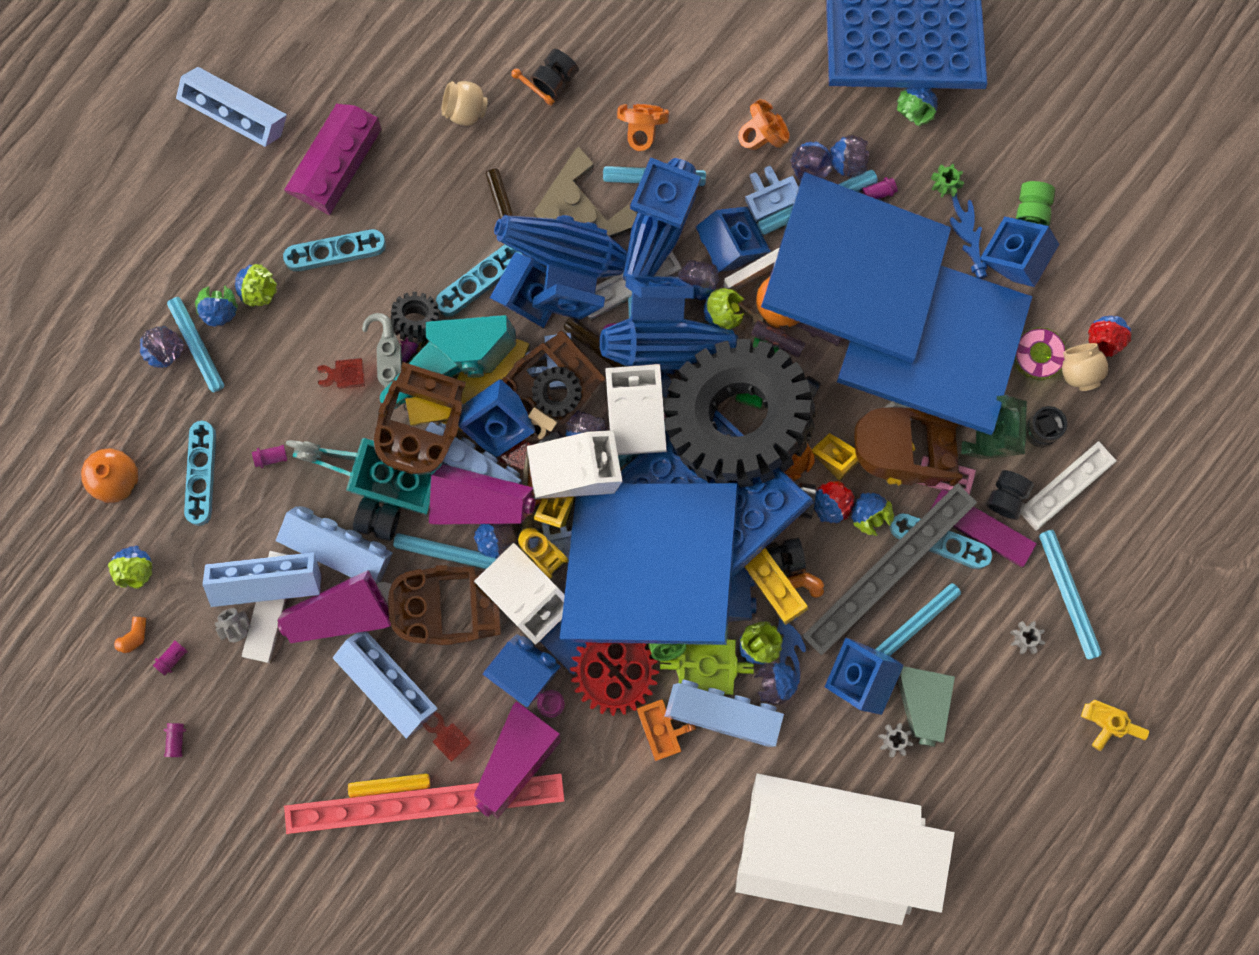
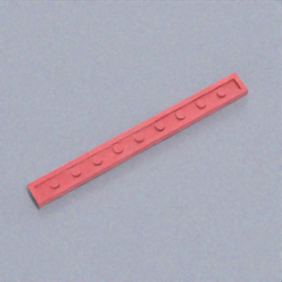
M562 774L532 777L507 808L565 802ZM479 783L284 806L286 834L480 812L476 808L478 803H476L474 793Z

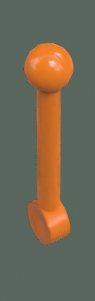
M519 69L512 71L511 75L513 78L521 80L550 106L554 104L555 101L521 75L522 73Z

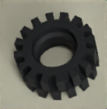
M412 292V296L404 293L403 298L397 297L396 302H393L391 308V321L396 336L400 334V339L402 340L408 337V342H413V338H417L418 342H422V337L428 340L426 338V322L439 321L437 302L433 303L434 299L431 296L426 299L425 293H421V296H417V292ZM411 313H418L425 318L420 321H411L405 318V316Z
M556 366L544 370L535 379L534 386L532 387V398L537 404L536 407L543 410L544 414H550L554 417L564 416L576 408L582 397L580 379L574 375L575 373L572 370L569 371L565 367ZM553 381H560L567 387V397L561 402L552 401L547 395V387Z

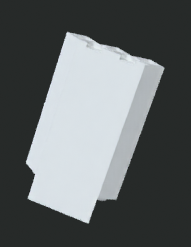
M756 774L735 892L902 925L905 914L910 915L912 907L942 913L955 832L925 827V818H921V806Z

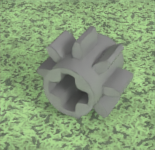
M235 608L226 609L221 612L217 617L218 622H215L217 627L215 630L219 638L223 640L227 637L230 642H238L245 638L248 634L247 629L251 627L249 625L250 620L245 611L238 614Z
M1022 621L1018 623L1019 631L1012 630L1010 632L1015 636V641L1011 643V646L1017 645L1020 648V654H1024L1027 649L1032 654L1037 653L1036 645L1042 646L1045 644L1041 640V634L1045 631L1035 628V621L1031 622L1028 627ZM1027 632L1030 633L1029 638L1033 639L1029 643H1026V638L1023 637V634Z
M901 723L896 725L895 730L890 725H886L887 733L885 735H878L880 739H883L884 743L880 750L886 748L890 750L889 757H894L896 751L905 756L906 751L904 748L906 746H913V743L908 741L907 737L912 732L902 731ZM897 733L898 739L902 740V743L893 747L894 744L889 740V737L895 736Z

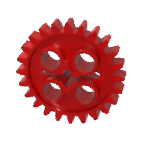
M584 642L586 644L585 648L576 647L581 654L580 657H571L572 660L577 662V666L571 667L569 670L577 672V676L570 679V681L579 682V686L574 692L579 693L583 691L585 693L581 701L585 702L590 699V709L595 708L598 704L600 705V714H603L606 708H609L610 714L614 716L616 708H619L621 713L625 715L626 706L636 711V701L642 704L646 703L642 697L644 693L652 696L653 693L648 689V686L657 685V682L651 679V675L659 674V671L652 669L651 665L656 664L658 660L649 658L651 655L650 649H644L647 643H617L622 648V654L617 659H612L608 655V648L613 643ZM598 652H601L611 665L617 666L619 664L618 672L630 683L631 689H627L618 677L614 675L609 677L610 669L598 658ZM593 662H598L602 667V673L597 678L590 677L587 671L588 666ZM635 663L640 667L641 672L638 678L630 679L627 676L626 670L629 665ZM613 682L619 684L621 689L620 694L616 698H610L606 693L607 686Z

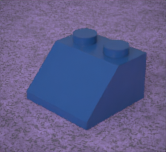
M748 207L716 210L695 226L700 235V240L709 252L712 263L718 272L735 270L771 252Z
M1004 217L980 260L981 262H986L987 266L1012 282L1035 287L1058 248L1059 242L1049 226Z
M515 251L490 298L544 328L552 312L532 306L533 298L544 291L547 268Z
M501 379L462 405L458 427L495 458L535 432V428L519 395Z
M745 568L741 569L731 581L728 622L750 621L752 614L757 612L756 597H751L750 587H755V582Z
M516 634L507 642L482 675L524 706L529 707L545 691L561 666L556 663L553 656L545 652L542 653L534 647L530 639Z
M845 638L824 687L861 711L882 715L904 665L885 653L850 638Z

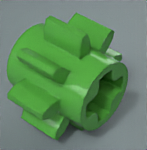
M941 164L938 168L939 174L933 173L931 179L936 181L932 190H938L942 198L945 194H951L954 197L957 193L956 188L962 189L964 182L959 180L963 171L958 172L954 168V164L946 168Z

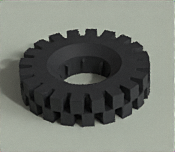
M737 339L736 348H731L728 341L715 344L717 353L711 355L707 348L695 354L698 362L696 365H692L687 361L678 370L682 378L681 380L672 379L668 388L671 398H665L663 410L667 417L664 419L666 431L676 453L679 454L685 466L689 470L694 469L696 475L707 482L713 477L716 483H731L732 480H737L739 487L753 486V478L760 476L762 483H765L775 478L773 470L779 468L784 473L793 466L792 456L795 454L801 457L808 447L805 438H812L815 427L812 417L816 416L815 404L808 381L798 363L795 362L793 364L791 356L782 349L775 353L772 344L759 341L757 348L752 345L751 339ZM742 393H748L752 396L756 395L763 399L764 406L768 408L766 419L762 420L763 423L757 430L740 437H732L729 434L724 435L717 431L718 428L715 421L713 422L715 411L719 409L718 406L724 400Z

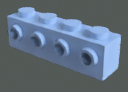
M196 67L181 76L176 99L264 147L281 137L287 114L200 67Z
M430 422L425 431L443 436L446 425L440 422L437 426ZM456 437L454 438L442 461V465L522 485V480L519 479L520 474L509 466L505 469L496 464L498 460L486 451L482 455L474 449L476 445L464 437L461 440Z
M296 506L286 513L276 538L277 542L301 554L314 552L318 562L351 578L369 570L376 584L382 580L393 553L386 550L383 544L375 541L370 542L362 538L360 533L354 530H345L337 526L338 524L328 518L322 519L314 515L312 510L303 506Z
M314 552L205 565L203 587L211 607L320 595L321 572Z
M367 631L358 632L348 638L334 655L333 659L406 739L420 729L438 709Z
M682 680V684H673L665 717L763 746H776L784 714L776 712L777 707L761 703L760 707L750 704L751 699L735 695L734 699L724 696V691L715 688H708V691L697 689L699 684L687 680Z

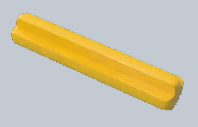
M418 774L349 783L348 794L350 798L428 789L431 785L429 774Z

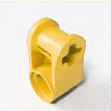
M527 528L520 533L518 538L519 546L549 579L553 577L552 573L563 563L569 562V559L538 530ZM538 536V544L534 548H528L529 539Z

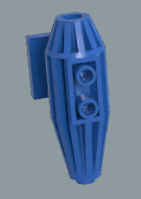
M650 157L630 205V209L638 213L632 225L622 277L624 281H626V276H655L676 246L695 201L696 190L701 181V176L696 175V168L691 163L678 158H673L668 163H664Z
M504 215L495 224L494 234L497 235L499 242L547 266L544 291L533 298L532 307L581 320L604 307L605 297L595 294L597 279L619 276L624 272L627 251L607 235V230L598 228V225L594 223H581L567 215L559 216L556 219Z
M626 276L625 287L632 291L631 316L629 319L603 329L600 335L602 356L627 367L660 364L661 373H674V369H680L687 361L691 364L698 363L695 354L707 348L711 355L717 353L715 347L717 343L728 341L731 348H736L737 339H739L732 329L729 330L684 319L685 298H693L694 287L678 277Z

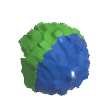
M907 88L900 93L897 100V111L920 127L934 119L938 107V98L931 91V88Z
M210 286L203 288L195 300L197 313L203 322L209 326L217 327L231 321L238 309L232 291L224 286V298L220 291H213L211 297H209Z

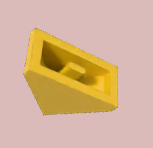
M831 433L825 436L812 449L814 456L839 481L859 463L855 448Z
M575 496L542 498L534 520L559 528L565 527Z

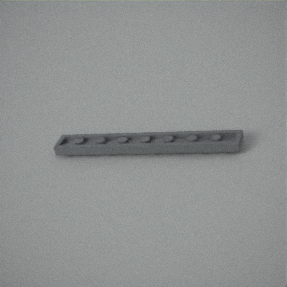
M957 483L802 637L822 656L977 502Z

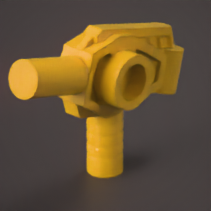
M1097 700L1085 704L1081 717L1095 722L1102 728V731L1092 744L1099 751H1102L1112 735L1122 738L1124 735L1130 734L1142 740H1146L1149 730L1130 723L1131 720L1125 711Z

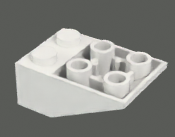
M660 364L606 368L610 431H614L617 454L666 452Z
M614 431L585 432L527 447L535 499L614 494L622 483Z
M514 543L474 580L535 645L562 619L565 595Z

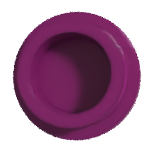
M555 690L543 692L537 700L539 712L548 718L560 715L565 706L563 696Z

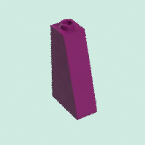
M443 464L431 475L429 523H522L528 515L533 513L536 501L533 499V487Z
M369 570L321 592L320 595L312 596L283 610L277 619L280 633L287 637L290 643L383 629L391 625L388 604Z
M517 701L511 708L474 793L476 803H478L476 808L487 817L492 814L498 819L561 742L558 732Z

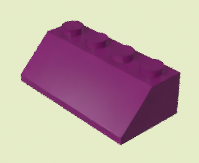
M336 103L284 191L330 216L382 130L378 117L355 105Z

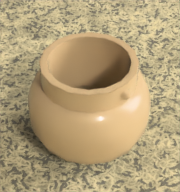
M452 81L447 84L442 101V116H445L447 119L450 117L452 122L463 126L473 125L477 122L478 118L484 117L487 109V98L483 97V91L477 84L467 81H460L457 84Z
M1096 343L1078 345L1063 352L1065 360L1062 364V372L1065 381L1069 385L1079 387L1080 391L1092 390L1101 385L1100 381L1105 379L1108 374V362L1105 355L1099 351Z

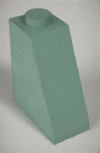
M903 666L897 681L909 728L912 732L911 736L912 738L919 739L920 745L935 747L936 743L944 742L955 677Z

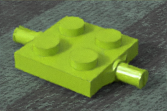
M727 639V645L686 644L685 652L677 657V659L660 661V663H668L660 664V670H676L679 678L678 683L682 684V680H687L699 684L697 689L708 691V688H715L724 691V695H733L734 680L737 673L753 674L754 669L745 668H754V664L737 662L738 660L735 655L736 640Z

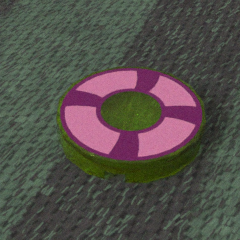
M1036 327L1027 330L1021 335L1014 363L1022 375L1043 381L1054 377L1062 370V364L1065 360L1063 352L1067 349L1063 339L1056 332L1048 328Z

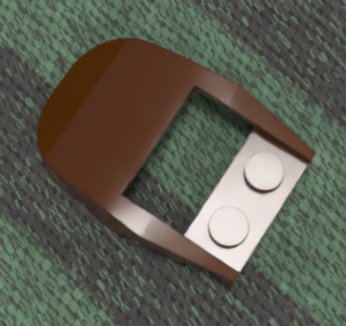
M561 330L556 336L547 342H543L523 358H520L509 373L502 378V381L519 395L528 416L537 404L532 398V387L534 386L535 379L527 370L545 353L558 367H565L569 371L572 370L575 373L574 375L580 379L582 397L578 405L566 415L557 416L556 418L559 419L558 423L551 432L547 430L543 438L571 420L590 398L598 385L605 379V375L600 372L564 330ZM533 425L535 432L523 441L533 442L540 440L538 435L541 433V427Z
M403 362L400 375L396 381L393 380L378 411L379 416L374 434V447L378 458L392 468L411 474L423 475L435 471L444 460L451 443L456 437L463 403L461 402L462 393L466 382ZM402 392L452 408L443 436L391 420L399 393Z
M903 407L874 409L857 421L854 429L855 452L861 466L870 474L888 480L890 477L901 480L902 485L912 486L914 483L936 486L940 481H950V486H955L962 479V475L959 474L957 423L913 408ZM910 419L921 421V424L926 426L929 467L914 465Z
M436 565L434 568L408 571L394 580L388 593V611L391 627L400 638L412 643L452 645L500 635L499 606L474 582L484 572L475 570V567ZM469 579L472 632L442 634L439 581Z

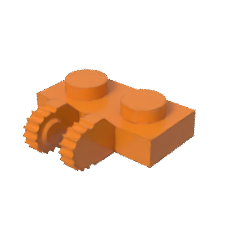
M663 699L636 709L655 761L680 753L681 749L676 737L696 730L695 725L687 724L682 726V728L673 730L670 722L673 719L665 717L666 708Z

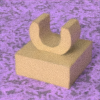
M536 406L528 416L532 419L533 425L541 427V433L538 435L539 439L546 435L547 430L551 432L559 419L550 414H544L543 410L538 409Z

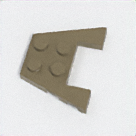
M580 147L575 149L534 211V216L537 218L556 219L559 216L567 215L581 223H594L598 225V228L607 230V235L610 237L621 235L622 232L632 229L637 214L627 205L612 218L606 220L574 182L594 168L593 162Z

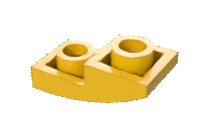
M418 397L406 399L411 426L436 421H448L452 408Z

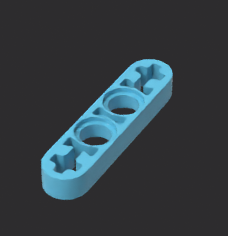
M375 229L292 245L285 250L283 259L290 270L304 271L380 255L386 248V241L380 231ZM372 237H375L377 241H380L376 243L377 247L372 248L370 244H367L371 242ZM361 239L362 244H366L362 245L364 251H360V246L357 240ZM352 242L355 244V249L350 254H344L341 252L342 244ZM326 247L329 249V254L325 259H317L315 257V251L318 248ZM306 250H309V254L312 259V261L310 262L307 257H303L308 256ZM294 253H298L302 257L299 258V263L297 264L289 260L294 257Z
M503 245L440 292L436 298L439 312L445 316H453L497 284L511 259L503 263L504 270H502L500 263L496 259L499 258L500 262H503L507 258L506 252L509 251L513 254L516 250ZM495 266L498 270L495 277L487 278L483 275L485 267ZM467 281H472L477 285L476 291L472 294H466L462 291V286ZM457 289L459 295L464 300L460 301L459 297L453 300L454 306L452 308L448 306L443 308V300L447 298L450 301L455 298L456 294L454 291Z
M197 421L190 427L184 514L189 522L197 526L208 523L212 514L216 431L206 421ZM203 427L209 432V435H205L203 439V444L209 446V449L203 447L195 448V445L201 446V438L196 434L201 432ZM199 453H205L208 456V462L203 467H197L194 464V459ZM199 479L205 480L207 485L205 491L199 494L194 493L192 488L194 482ZM193 497L196 499L206 498L205 502L200 501L199 507L204 511V515H199L198 520H196L195 516L191 515L192 511L197 510V502L195 500L192 501Z
M898 514L890 525V531L894 537L901 539L909 530L900 533L899 526L896 523L905 520L907 521L906 526L912 528L920 519L909 514ZM948 531L929 550L973 569L984 568L992 559L991 550L986 545L952 531ZM950 539H955L960 543V551L956 554H952L946 549V543ZM970 545L967 551L976 553L978 550H981L985 560L976 563V557L967 554L965 559L961 556L966 551V546Z

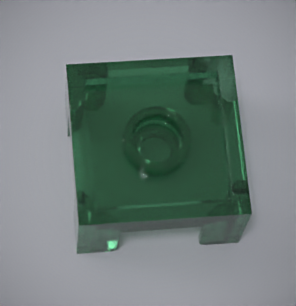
M1009 395L996 396V400L1002 402L992 435L976 430V444L963 441L961 454L982 460L1025 454L1027 401Z

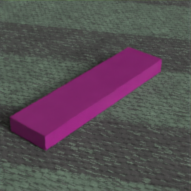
M942 488L937 498L935 499L933 505L931 506L930 510L948 493V491ZM974 506L953 526V528L986 545L992 551L1021 568L1024 567L1037 544Z

